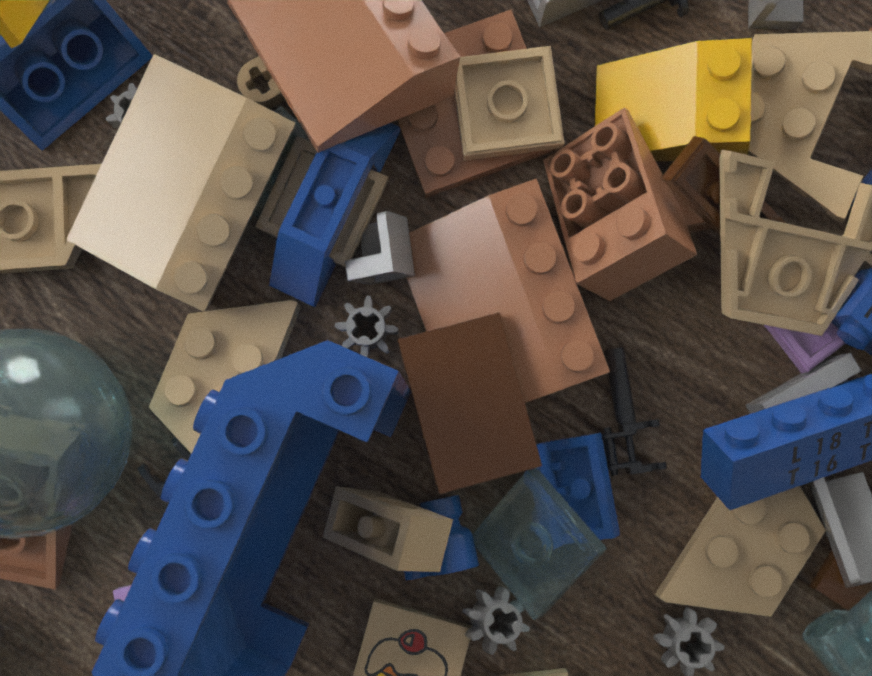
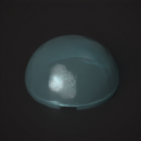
M42 329L0 330V538L18 539L45 536L72 525L90 514L114 489L128 460L133 434L132 414L122 385L105 361L90 348L57 332Z

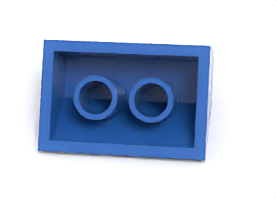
M50 0L20 45L11 49L0 35V111L43 151L147 63L153 55L106 0Z

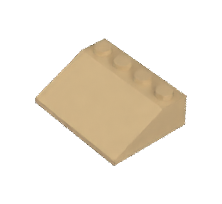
M154 54L66 240L152 288L204 312L223 278L295 129L296 123L230 89Z

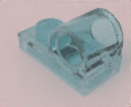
M872 590L849 611L832 610L819 616L807 626L802 634L804 642L831 676H872Z

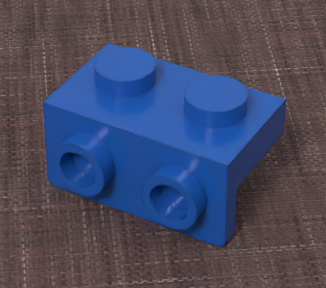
M601 433L537 443L542 466L526 470L525 473L529 484L534 486L537 501L534 511V523L537 533L544 539L545 548L547 550L557 549L567 543L612 539L619 536V524Z

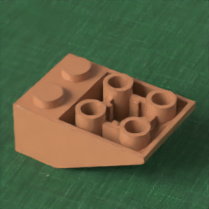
M625 107L543 160L576 284L611 301L697 255L683 211L670 187L661 179L663 174L629 110Z

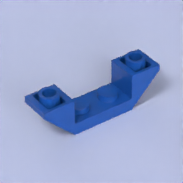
M388 123L324 151L316 152L278 231L269 286L316 307L336 266V263L329 255L370 170L381 172L401 130L399 126Z

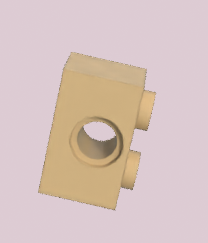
M336 486L323 538L396 571L440 572L453 519L379 491Z

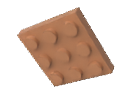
M512 9L444 33L460 57L527 49ZM455 93L449 99L396 120L401 129L402 138L425 198L559 150L553 149L463 161Z

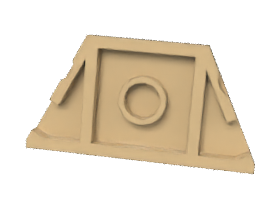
M102 164L0 171V274L74 268L82 248L66 239Z
M287 300L189 313L187 315L149 408L191 454L201 434L193 430L194 420L207 394L213 389L220 392L226 379L281 359L301 309L298 302Z
M800 486L733 510H729L717 497L654 595L666 603L772 617L826 529Z

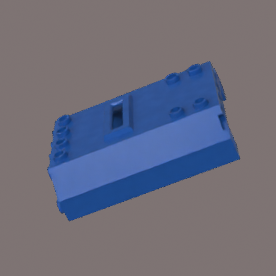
M327 340L226 379L220 392L214 389L211 390L203 400L194 420L193 430L201 434L188 461L181 458L174 465L162 489L161 500L169 504L157 530L149 528L133 551L128 570L135 573L136 576L124 601L117 599L113 602L99 625L95 642L103 645V648L92 670V675L286 676L310 623L264 603L339 432L342 431L365 442H369L373 430L392 437L411 394V390L400 372Z

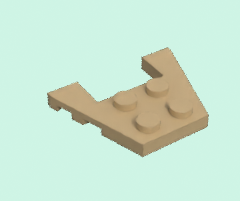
M872 31L755 34L752 40L751 129L748 155L774 161L773 171L790 183L791 188L803 197H808L821 206L831 218L843 223L863 175L813 160L811 157L849 69L856 68L872 73Z
M721 150L719 165L722 314L731 319L822 336L859 281L855 274L870 251H872V185L859 184L843 235L760 218L759 215L775 162L737 152Z

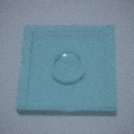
M537 468L527 470L473 533L477 550L533 620L543 616L607 550L605 545Z

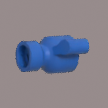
M459 495L420 503V507L451 518L453 522L440 572L404 571L405 580L444 575L479 566L473 534L471 530L462 526L459 521L463 513Z

